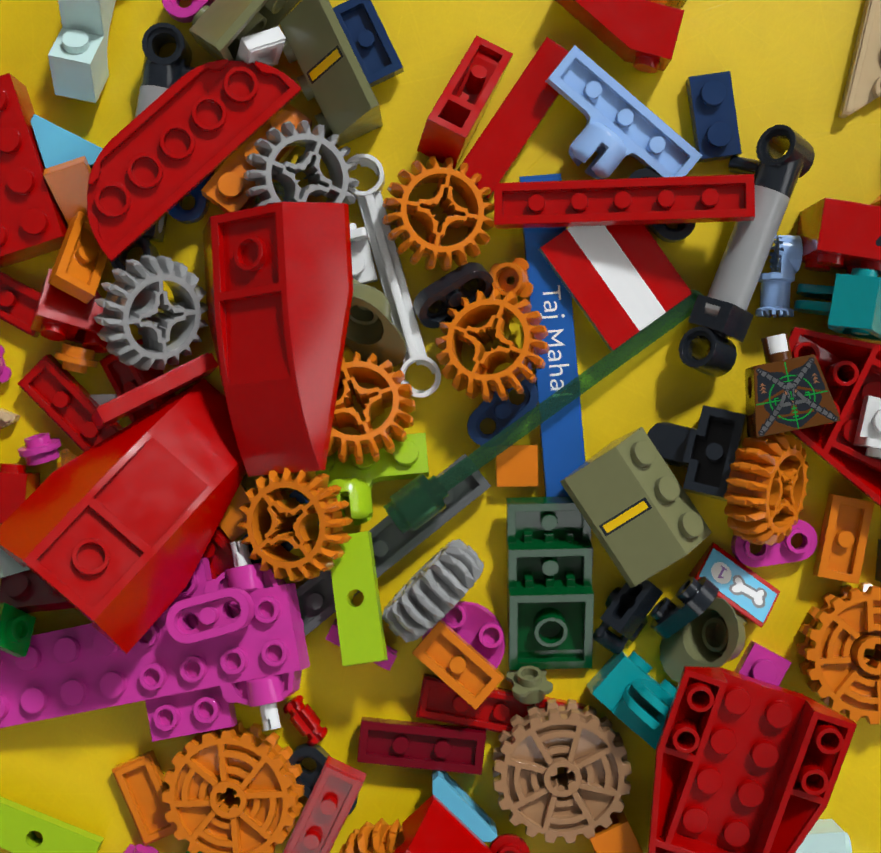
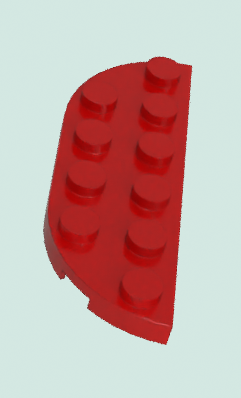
M228 59L208 62L194 68L178 79L115 135L98 155L89 175L87 191L88 220L97 243L110 261L114 262L301 93L302 88L285 73L258 61L250 64L244 61H228Z

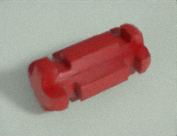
M297 695L284 705L283 712L291 715L289 719L302 737L307 736V744L313 746L323 740L328 731L326 727L322 728L320 726L321 720L309 704H303V696Z

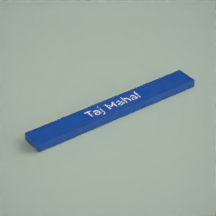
M561 173L519 177V182L562 181ZM566 227L523 228L525 260L529 263L527 275L529 282L534 287L533 293L529 297V302L532 305L531 311H539L542 316V321L539 325L546 326L548 330V336L542 341L548 343L549 352L538 355L545 361V368H535V376L537 377L536 387L539 394L538 415L545 497L569 496L560 481L585 463L572 297L538 250L565 231Z

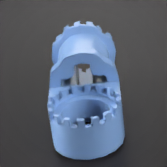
M776 235V240L773 242L775 246L772 245L771 249H774V252H770L769 255L771 256V259H769L771 272L761 273L758 280L761 283L760 308L756 309L755 316L770 318L771 314L773 318H777V314L780 318L794 316V309L790 308V286L795 281V273L799 271L802 262L803 244L800 236Z

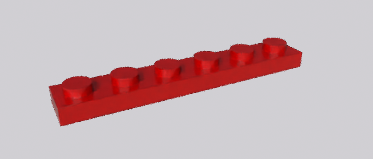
M754 174L494 183L495 229L753 221L755 218Z

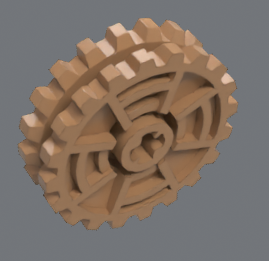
M549 699L546 702V707L541 709L536 704L527 706L528 715L521 717L515 714L510 719L513 727L510 732L502 730L498 736L501 745L494 748L493 751L494 767L492 771L494 790L500 796L498 803L501 809H509L511 811L509 821L514 826L523 823L526 825L525 833L533 838L538 833H542L545 836V842L554 843L557 837H564L567 844L575 843L576 835L584 834L587 839L594 837L595 827L601 825L607 829L612 824L611 813L622 812L625 805L621 795L630 794L631 784L626 780L627 775L632 774L631 765L627 760V751L619 732H615L612 729V722L606 716L600 719L596 717V708L587 705L583 710L579 709L576 700L568 699L565 706H558L555 699ZM565 767V773L557 774V768Z

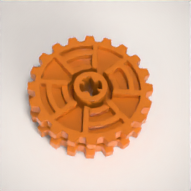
M860 582L859 588L853 589L851 585L846 584L840 586L839 595L834 596L828 592L822 596L824 605L821 608L812 606L808 611L812 620L809 624H801L799 632L805 635L804 642L797 644V653L804 655L805 661L799 664V668L802 674L808 675L810 680L807 685L811 691L816 692L821 698L820 700L834 711L846 714L848 719L856 722L860 718H866L869 724H879L881 719V586H873L869 582ZM866 648H867V649H874V648H875V653H874V655H873V656H871V655H866V656H864V652H865Z
M237 720L238 724L233 727L198 733L185 745L181 752L174 756L171 762L175 767L165 773L163 780L170 785V788L162 793V802L170 804V810L164 815L167 822H175L177 830L174 832V836L178 841L186 839L190 843L188 847L190 853H198L199 851L203 853H273L276 845H282L296 825V817H299L304 805L298 802V798L304 795V785L296 783V778L303 772L301 765H291L289 762L293 750L290 746L281 748L278 745L280 736L275 732L266 736L262 733V725L253 723L248 729L244 728L242 720ZM235 790L237 793L233 796L231 793Z

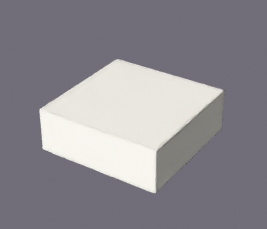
M277 26L242 37L235 61H244L247 64L258 61L269 66L278 65L286 40L280 27Z

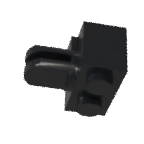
M703 405L697 429L661 422L655 424L649 430L647 435L666 464L687 469L683 486L685 492L727 501L723 496L727 491L728 485L725 480L729 478L731 472L729 465L734 463L736 459L735 451L737 448H740L746 423V414Z

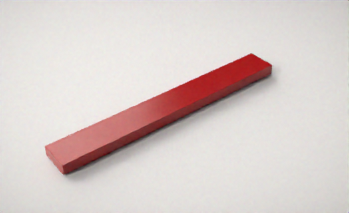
M52 354L45 355L17 384L83 452L123 429L118 422H115L98 431L91 417L95 409L100 405L67 370L61 368L62 365ZM219 526L202 558H209L212 579L226 572V569L235 568L230 545L231 541Z

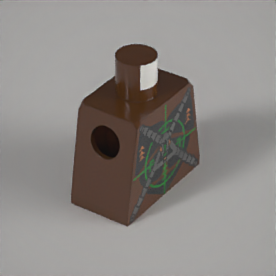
M787 333L762 338L761 343L766 364L753 366L745 370L748 437L758 438L840 421L839 413L815 355L792 358Z

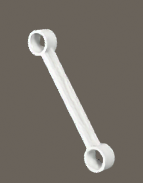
M357 154L348 159L346 164L355 162L360 164L361 167L372 169L376 176L379 175L378 181L368 191H359L348 187L347 191L357 198L383 293L388 298L391 307V321L405 339L407 352L400 370L405 375L407 368L416 362L417 365L428 367L432 374L435 373V382L430 389L424 391V389L418 390L412 387L413 394L411 396L416 398L428 397L438 389L441 381V372L437 363L427 357L399 254L396 252L395 240L389 241L387 238V234L392 229L390 225H385L382 222V218L387 215L386 208L382 206L383 197L381 194L385 184L384 170L380 161L374 156ZM403 380L400 384H410V383H409V381Z

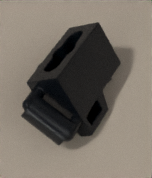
M647 579L635 587L630 588L626 582L622 588H615L606 600L605 606L607 609L600 618L603 622L594 631L593 639L613 654L621 653L628 640L634 642L648 622V613L663 592ZM611 626L617 632L622 634L621 637L619 638L617 635L608 630V628Z

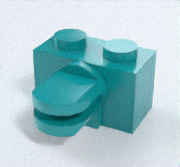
M853 268L851 275L836 274L834 286L798 284L796 291L798 295L832 300V302L796 300L794 310L806 314L829 316L828 329L838 334H844L849 338L881 341V277H878L879 272L871 269Z
M623 651L616 655L613 654L589 681L587 687L591 694L652 748L656 749L677 688L667 679H664L659 684L648 673L653 667L635 651L629 656Z

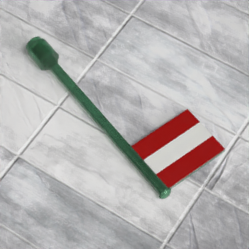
M644 224L569 227L538 249L611 352L436 478L433 475L427 479L422 473L389 497L391 501L383 506V508L402 534L410 529L416 531L446 509L447 506L443 500L449 496L447 493L449 490L691 315L698 294H703L698 290H690Z

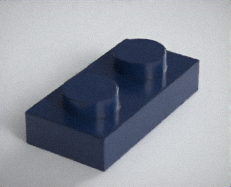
M348 0L333 8L370 87L376 86L404 72L400 59L371 0Z
M730 71L688 77L686 88L695 149L702 154L697 163L740 156L742 151Z

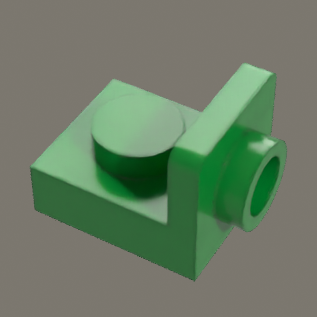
M0 603V650L16 657L26 656L36 617L7 603Z

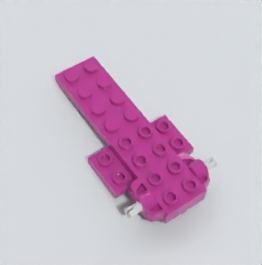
M240 540L230 543L235 568L226 569V572L212 579L209 558H201L187 587L127 654L122 652L92 626L93 623L32 635L27 655L24 657H16L0 650V728L144 700L146 702L152 742L233 727L238 724L234 706L236 702L249 705V707L260 706L263 731L280 728L282 726L280 724L277 702L285 700L286 697L291 696L300 688L302 670L310 667L304 634V622L301 618L295 583L286 584L284 579H274L273 568H270L268 571H260L261 563H251V559H249V546L240 543L242 541ZM236 587L245 590L254 602L255 612L253 619L247 627L240 631L200 642L183 644L174 640L166 627V617L170 608L178 601L198 595ZM234 601L228 606L229 614L232 617H236L239 613V606ZM191 613L188 617V623L194 629L198 625V617L196 614Z

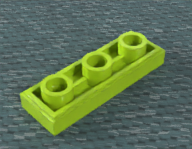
M364 531L348 534L352 537L349 542L339 544L345 554L339 559H333L335 566L331 569L342 666L386 661L388 657L371 532ZM361 591L364 600L360 606L356 607L353 603V597L355 593Z
M0 796V848L12 853H99L104 840L103 837ZM34 830L40 832L43 839L36 837Z

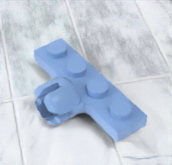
M575 45L545 81L583 113L587 119L585 128L570 145L569 155L574 163L579 166L582 162L585 163L594 152H597L598 155L585 170V173L593 178L605 179L610 177L628 155L634 157L646 168L655 170L662 177H683L689 173L702 156L694 147Z

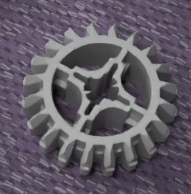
M307 120L299 122L297 128H295L291 121H287L281 125V132L275 127L266 132L268 141L260 138L254 143L256 150L260 154L251 153L247 156L246 161L257 168L256 170H249L244 173V179L255 181L256 186L246 190L247 197L258 195L261 202L255 204L254 207L282 202L275 192L272 179L281 183L284 188L283 202H306L309 195L315 197L323 195L327 197L325 203H345L348 205L355 203L357 199L347 190L348 187L355 188L359 185V181L355 178H349L348 172L357 169L358 164L355 162L346 164L343 157L350 153L351 148L348 146L339 150L336 148L335 145L339 141L338 134H332L325 139V125L319 124L311 132ZM284 147H305L304 154L298 157L295 164L288 161L284 163L275 161L276 156ZM320 159L325 163L330 179L322 174L319 166ZM301 171L306 174V177L303 179H308V185L303 188L297 184L300 180L295 179V174Z
M141 255L140 261L134 259L126 260V271L119 268L113 269L112 273L115 282L113 284L109 282L101 283L104 290L108 291L106 298L95 300L98 306L103 307V312L93 317L96 323L104 326L97 335L101 340L108 342L106 346L107 351L118 356L120 362L128 366L134 365L135 368L143 371L149 370L150 367L155 370H164L166 363L172 366L179 365V353L184 356L192 355L189 347L190 343L202 342L199 335H197L199 327L208 326L205 320L201 319V314L208 310V306L206 303L200 302L207 292L202 287L196 286L199 278L194 273L188 272V267L183 263L172 261L171 258L162 255L156 258L151 255ZM163 281L170 287L174 303L169 302L167 291L163 290ZM129 324L137 326L138 334L142 335L143 344H138L135 341Z
M460 539L452 540L445 547H442L438 553L433 555L395 594L384 608L382 619L389 625L388 628L396 636L399 635L405 642L417 640L430 628H433L439 620L444 618L459 600L465 596L467 591L474 586V583L483 572V562L469 545L467 546Z

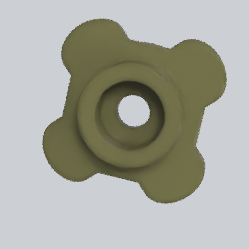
M524 666L519 670H510L506 674L507 681L513 685V697L521 703H539L544 700L546 694L551 693L553 690V684L546 679L547 671L545 669Z

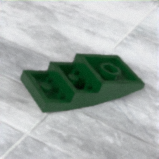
M570 496L506 498L509 670H519L524 666H534L539 669L592 668L594 592L592 588L593 547L590 526Z

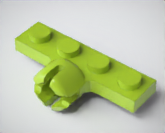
M426 433L406 434L407 439L405 442L392 439L395 451L393 454H390L384 448H381L379 450L380 460L378 462L374 461L371 453L364 454V462L359 465L356 464L354 454H350L348 460L343 464L338 459L337 450L333 455L327 456L326 469L324 471H316V475L322 473L330 475L328 487L333 485L342 487L336 498L338 501L346 500L350 503L351 519L354 520V526L366 523L373 516L371 492L373 484L379 481L429 477ZM342 509L343 517H346L345 509Z

